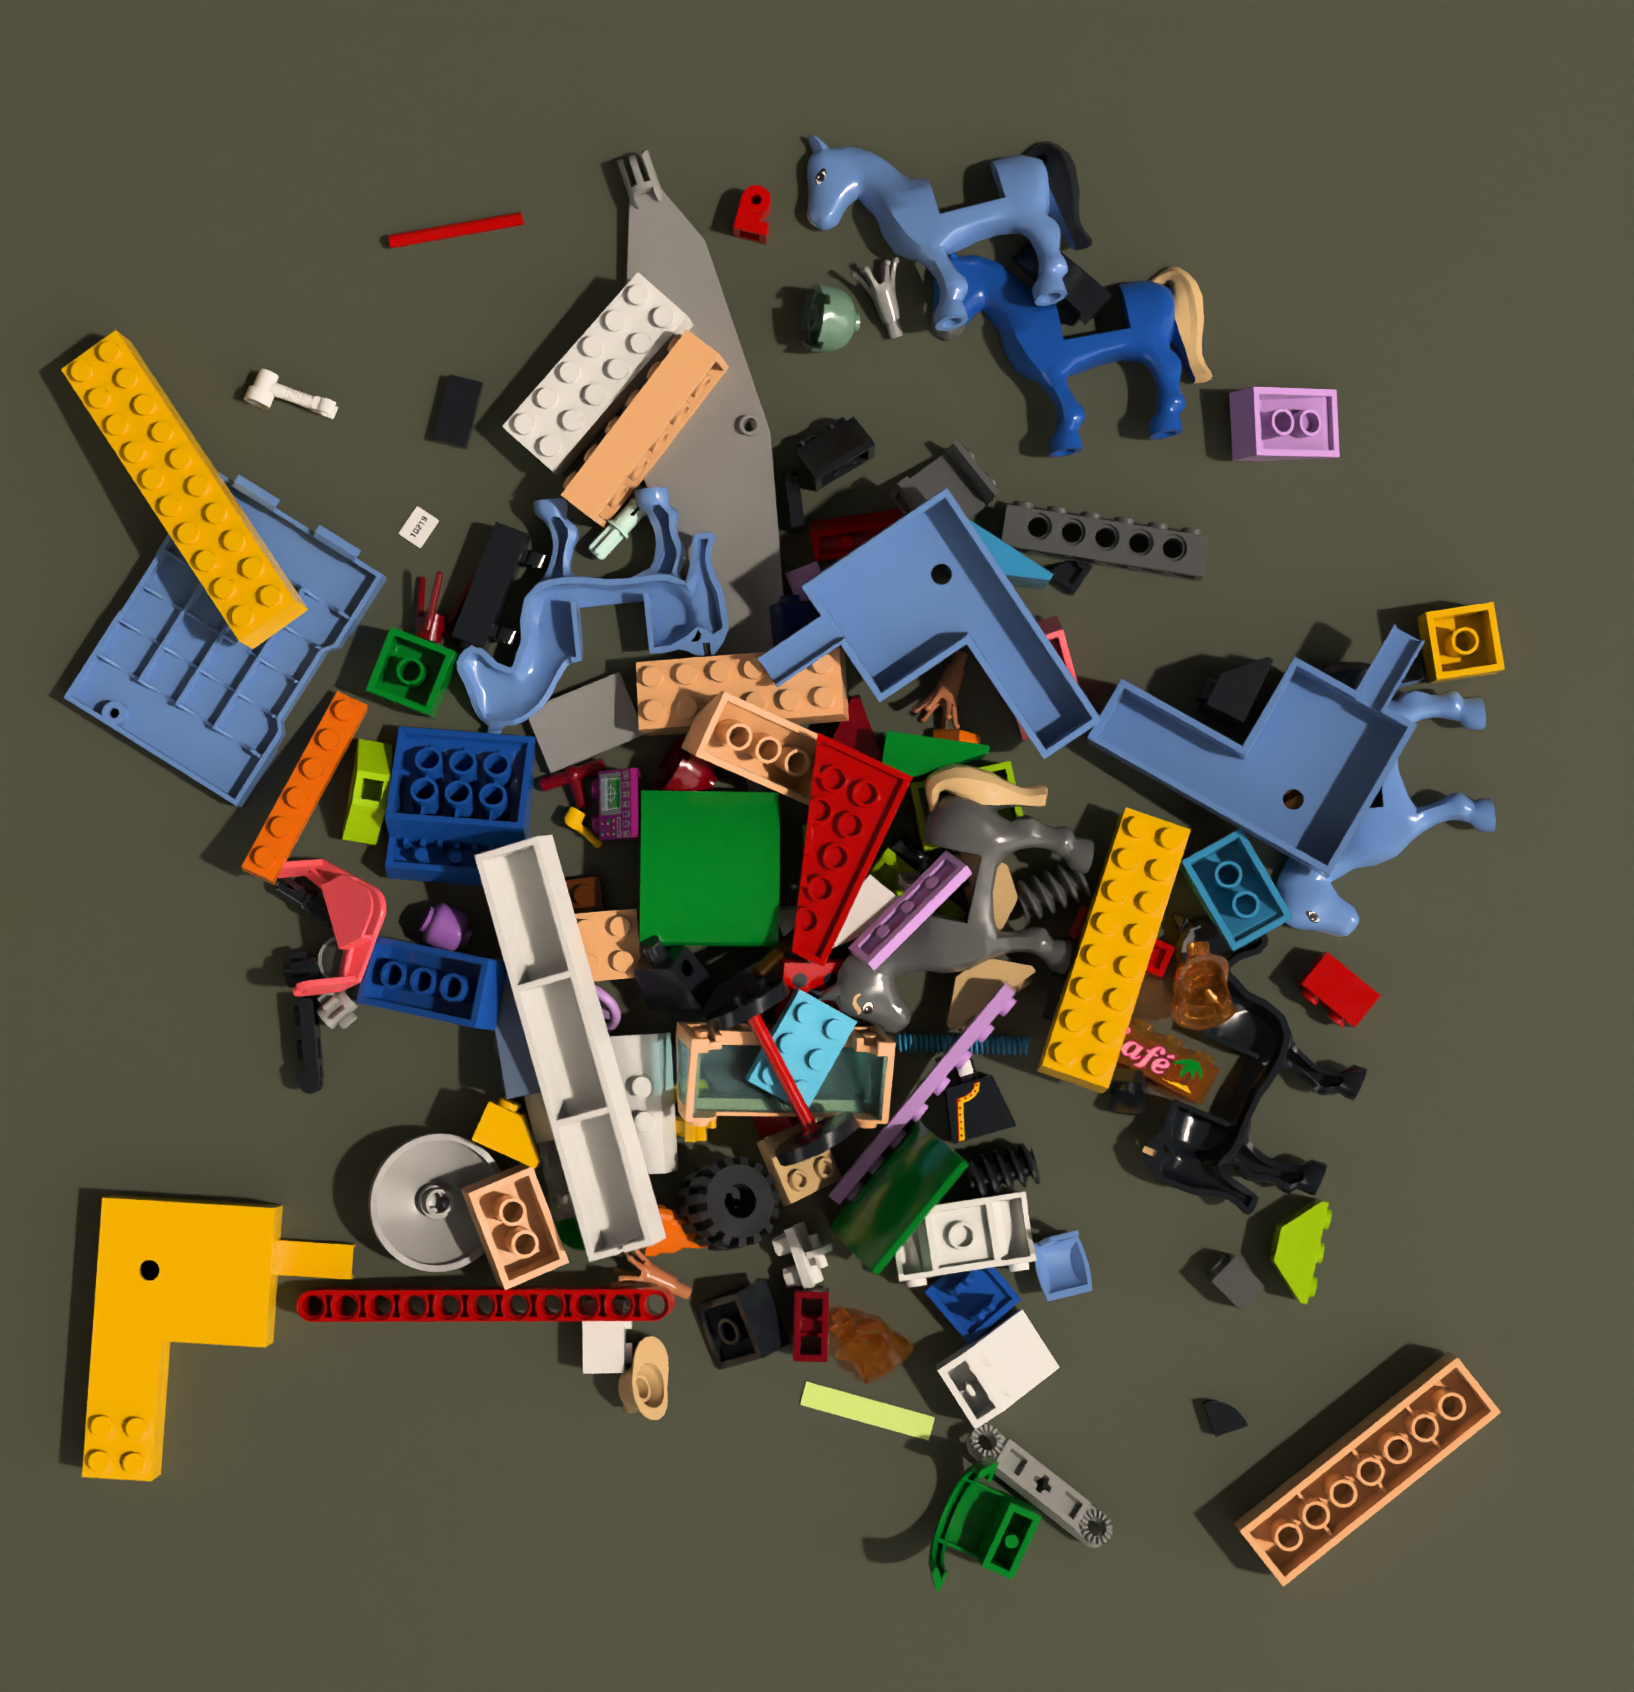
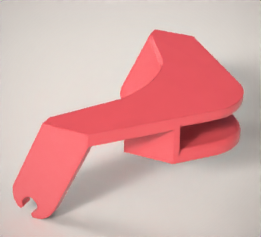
M325 859L287 861L278 878L306 876L322 889L338 948L343 949L336 978L308 980L298 983L296 987L292 988L293 995L300 997L342 992L361 983L386 916V900L383 893L372 884Z

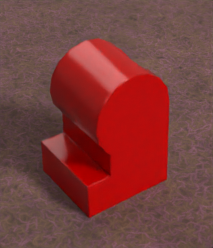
M753 185L744 190L733 226L734 237L766 245L770 229L769 223L764 222V220L771 212V196L766 188L760 185Z

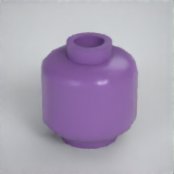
M440 903L435 908L430 906L424 914L418 929L422 932L424 943L435 948L455 951L458 946L464 948L472 934V929L468 928V915L445 903Z

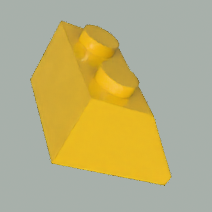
M506 1096L500 1097L499 1100L489 1101L472 1140L530 1167L537 1168L540 1166L545 1157L540 1144L534 1141L528 1113L521 1110L522 1103L514 1099H507Z

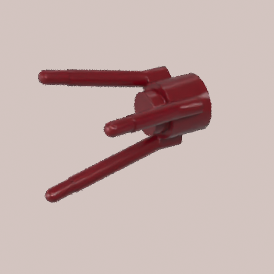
M441 571L436 573L428 611H424L426 579L423 576L419 578L416 618L413 625L416 628L414 636L441 643L443 636H450L452 626L462 610L475 574L465 587L446 623H443L444 616L435 614L443 573Z

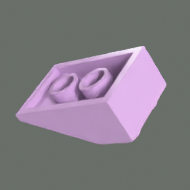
M1250 387L1229 393L1233 461L1261 462L1340 457L1337 390Z

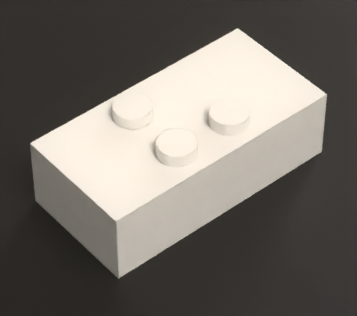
M671 1033L609 1036L648 1174H663L677 1171L678 1153L675 1130L676 1117Z

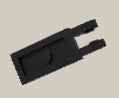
M316 997L299 998V1005L294 1006L295 1025L301 1027V1040H297V1056L299 1060H303L304 1068L298 1074L299 1086L302 1092L312 1094L316 1091L319 1092L322 1086H324L320 1017L316 1012V1009L319 1008V1003Z

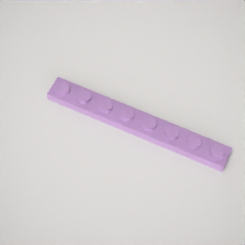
M1007 981L1002 984L888 1121V1124L883 1127L843 1175V1179L838 1181L829 1194L830 1198L840 1204L845 1197L850 1201L863 1187L859 1180L867 1171L872 1175L885 1160L881 1156L884 1150L889 1145L894 1149L907 1134L903 1130L904 1126L910 1119L914 1122L920 1119L929 1107L924 1102L932 1093L939 1096L951 1081L946 1077L954 1066L960 1070L972 1056V1053L968 1051L976 1040L982 1044L995 1028L990 1024L998 1014L1004 1017L1017 1002L1012 998L1016 993V989Z

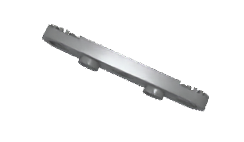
M983 1424L970 1432L967 1437V1448L972 1457L977 1461L989 1455L996 1458L999 1464L994 1474L1088 1547L1097 1548L1111 1538L1113 1525L1110 1524L1111 1520L1107 1519L1106 1514L1098 1511L1091 1505L1090 1501L1015 1442L1005 1438L998 1432L997 1428L994 1429L991 1425ZM979 1435L986 1436L991 1441V1451L986 1452V1450H982V1447H979V1440H977ZM1039 1479L1044 1482L1042 1486L1044 1490L1040 1493L1036 1490V1481ZM1088 1521H1094L1099 1525L1101 1530L1100 1537L1096 1538V1536H1092V1533L1089 1534L1090 1531L1087 1530Z

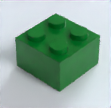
M390 627L366 691L374 696L435 719L457 665L459 655L453 650Z

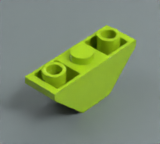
M358 739L341 840L376 845L386 811L391 782L392 744Z
M1321 1199L1313 1200L1275 1225L1269 1253V1260L1295 1300L1303 1304H1308L1309 1297H1314L1318 1281L1317 1277H1314L1316 1263L1320 1264L1322 1262L1325 1244L1321 1243L1323 1229L1328 1230L1332 1217V1210L1328 1209L1329 1202Z

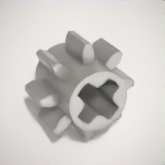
M346 990L321 994L317 998L322 1005L316 1009V1012L331 1029H334L338 1024L343 1029H346L358 1018L353 1011L359 1005Z

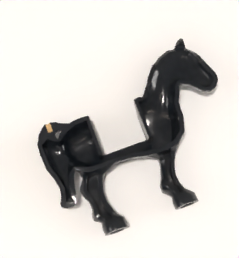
M1174 912L1172 918L1180 932V938L1176 945L1178 975L1185 991L1195 1003L1204 1019L1201 1035L1213 1042L1246 1055L1249 1059L1224 1119L1174 1099L1165 1119L1164 1127L1145 1144L1142 1150V1157L1146 1166L1158 1181L1192 1195L1213 1196L1229 1200L1246 1215L1251 1214L1255 1210L1259 1197L1231 1177L1222 1167L1225 1163L1233 1165L1244 1180L1268 1182L1274 1184L1284 1193H1291L1299 1189L1314 1196L1324 1178L1327 1164L1313 1159L1301 1165L1282 1163L1264 1155L1251 1141V1118L1260 1099L1277 1074L1283 1069L1292 1071L1308 1085L1313 1093L1323 1096L1338 1092L1345 1098L1354 1101L1364 1082L1367 1068L1351 1065L1341 1070L1328 1069L1314 1063L1294 1042L1285 1015L1267 1000L1247 991L1242 983L1231 973L1230 968L1240 960L1261 954L1268 945L1267 933L1232 952L1208 915L1187 919L1183 915ZM1165 1142L1172 1154L1163 1152L1162 1146Z

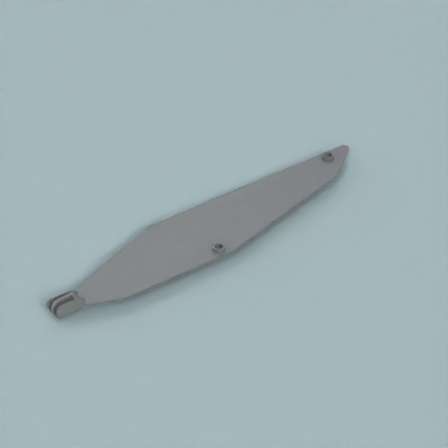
M645 150L641 154L650 181L645 180L635 154L629 156L630 165L637 182L635 186L632 184L624 160L620 159L617 161L629 197L627 284L639 272L690 318L694 326L689 331L719 353L729 368L658 459L644 480L647 488L667 487L669 505L678 510V536L687 552L685 564L680 570L682 580L686 581L689 570L694 534L710 532L715 535L711 560L717 579L724 591L728 615V632L723 644L713 656L767 652L787 638L771 432L706 241L661 189L649 151ZM646 379L642 383V385L638 388L639 390L642 389V387L645 385L648 379ZM625 404L622 406V414L627 408ZM749 421H755L757 424L755 430L751 432L746 431V424ZM698 630L696 635L698 640H700L701 633ZM745 778L749 792H766L767 787Z

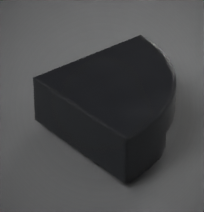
M1082 561L1061 563L1049 571L1054 574L1050 581L1073 596L1093 566Z
M1219 1401L1203 1402L1215 1437L1248 1426L1240 1412L1231 1405Z

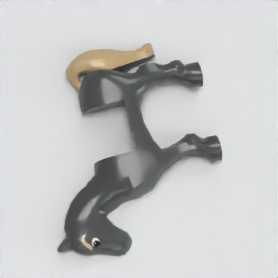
M961 764L943 766L929 774L924 785L929 805V814L926 818L922 841L947 849L981 855L968 918L966 920L932 913L875 971L851 953L838 971L837 982L823 991L819 996V1000L835 1001L846 1014L868 1021L888 1033H896L909 1025L911 1016L909 1006L897 992L894 977L918 971H932L942 974L965 971L994 957L1013 952L1034 954L1046 962L1050 971L1065 974L1070 965L1072 955L1070 940L1052 939L1046 929L1035 926L1013 932L998 931L994 921L993 888L996 871L1008 854L1019 849L1044 848L1063 857L1071 870L1085 874L1090 869L1094 854L1093 840L1075 837L1072 828L1067 826H1047L1030 815L1020 816L1010 821L998 814V810L1010 807L1046 806L1048 788L1045 785L1021 787L1004 780L991 771ZM941 791H948L949 793H951L949 795L942 797L939 800V794Z

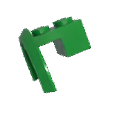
M993 1456L984 1457L964 1471L953 1487L940 1514L931 1541L928 1558L932 1584L937 1592L940 1591L948 1574L944 1566L946 1545L977 1558L981 1567L1013 1580L1042 1518L1034 1505L978 1481L984 1477L987 1482H991L999 1464Z

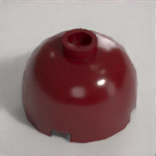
M685 732L683 733L684 739L678 736L663 757L659 768L664 769L661 780L655 777L653 790L711 791L717 779V775L714 774L715 764L681 748L688 734Z

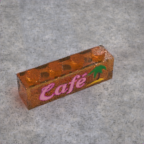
M1137 1017L1134 1022L1130 1021L1117 1063L1129 1069L1143 1070L1146 1078L1195 1104L1202 1105L1220 1068L1213 1065L1215 1058L1200 1050H1196L1195 1054H1192L1182 1049L1183 1041L1167 1033L1164 1038L1152 1033L1154 1026Z

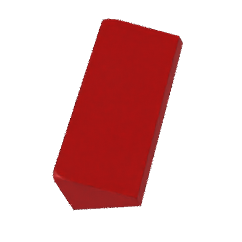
M897 508L810 522L809 528L815 562L842 558L904 516V514Z

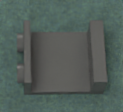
M956 440L946 453L911 478L907 476L898 482L889 496L905 515L947 487L966 517L970 520L989 506L999 495L1000 491L997 489L993 477L985 473L977 464L972 451L968 447L963 446L959 440Z

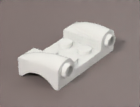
M1026 1191L935 1205L895 1254L899 1282L906 1281L907 1288L927 1285L926 1278L999 1266H1008L1009 1272L1029 1270V1263L1037 1261L1029 1221Z

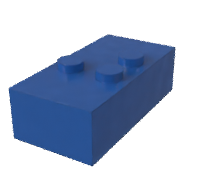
M378 936L359 986L356 1003L473 1028L495 1030L507 970L504 961Z

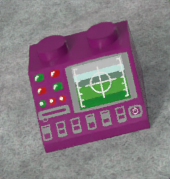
M638 768L598 771V779L592 780L593 800H599V814H593V834H599L600 841H640L642 773Z

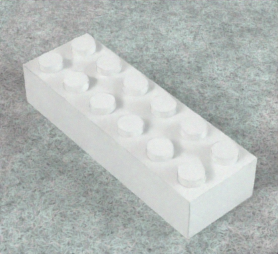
M637 272L502 427L560 478L626 403L632 392L638 389L647 379L646 376L650 368L659 361L661 363L669 353L667 348L673 338L678 334L683 335L694 324L681 309Z

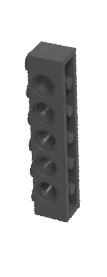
M1014 501L1013 505L1007 504L1005 508L1000 540L1022 554L1066 561H1082L1091 565L1200 581L1204 577L1210 536L1201 535L1202 531L1199 529L1183 527L1181 532L1168 530V525L1158 522H1148V526L1135 525V520L1126 517H1114V521L1100 519L1101 515L1098 513L1086 511L1081 512L1080 516L1067 514V509L1056 506H1048L1047 511L1033 509L1034 504L1025 501ZM1034 521L1041 522L1046 528V534L1042 537L1032 536L1028 531V524ZM1065 527L1075 528L1079 533V540L1067 542L1062 537V529ZM1099 532L1110 534L1113 539L1112 546L1108 548L1100 547L1096 543L1095 535ZM1133 537L1143 539L1146 543V551L1143 553L1132 551L1129 546V540ZM1168 542L1176 544L1180 551L1179 557H1167L1163 552V544Z

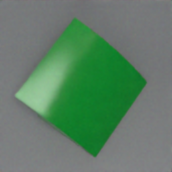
M641 790L639 945H641L643 940L656 935L660 938L663 945L776 946L779 936L780 895L779 792Z
M919 1120L910 1126L900 1143L894 1149H891L880 1167L873 1175L871 1174L860 1191L851 1201L849 1200L830 1223V1228L835 1235L877 1276L969 1165L964 1158Z

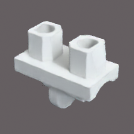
M804 1221L785 1229L784 1233L772 1239L775 1253L778 1256L792 1253L795 1265L783 1269V1277L787 1287L803 1285L805 1290L814 1287L815 1284L824 1280L820 1269L828 1266L825 1253L833 1250L832 1244L826 1243L821 1245L818 1233L809 1235Z

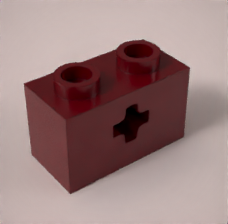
M795 1287L793 1361L828 1362L829 1288L811 1287L804 1290L803 1287Z

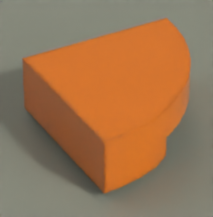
M933 730V737L976 744H980L981 741L979 734L963 730Z

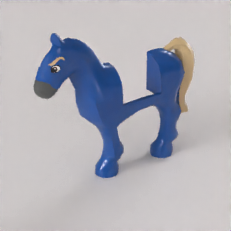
M955 252L947 255L957 271L966 278L968 291L963 300V305L969 319L957 329L938 331L935 328L933 314L940 302V287L934 277V304L930 322L932 332L945 341H952L962 335L969 321L978 313L983 311L999 332L1004 353L1014 371L1030 381L1038 383L1055 405L1057 425L1056 431L1048 441L1050 457L1069 456L1083 450L1078 431L1085 419L1084 408L1071 392L1067 378L1094 367L1117 361L1143 363L1149 369L1157 389L1155 414L1148 422L1149 437L1151 439H1165L1183 432L1179 416L1186 408V401L1180 392L1179 386L1182 363L1178 355L1170 349V344L1172 343L1179 354L1188 376L1194 384L1204 383L1212 378V372L1207 367L1202 356V337L1205 323L1203 296L1197 282L1189 273L1179 267L1172 266L1161 271L1151 280L1130 281L1118 285L1117 289L1125 329L1063 340L1056 304L1037 306L1032 292L1006 267L982 256H958Z

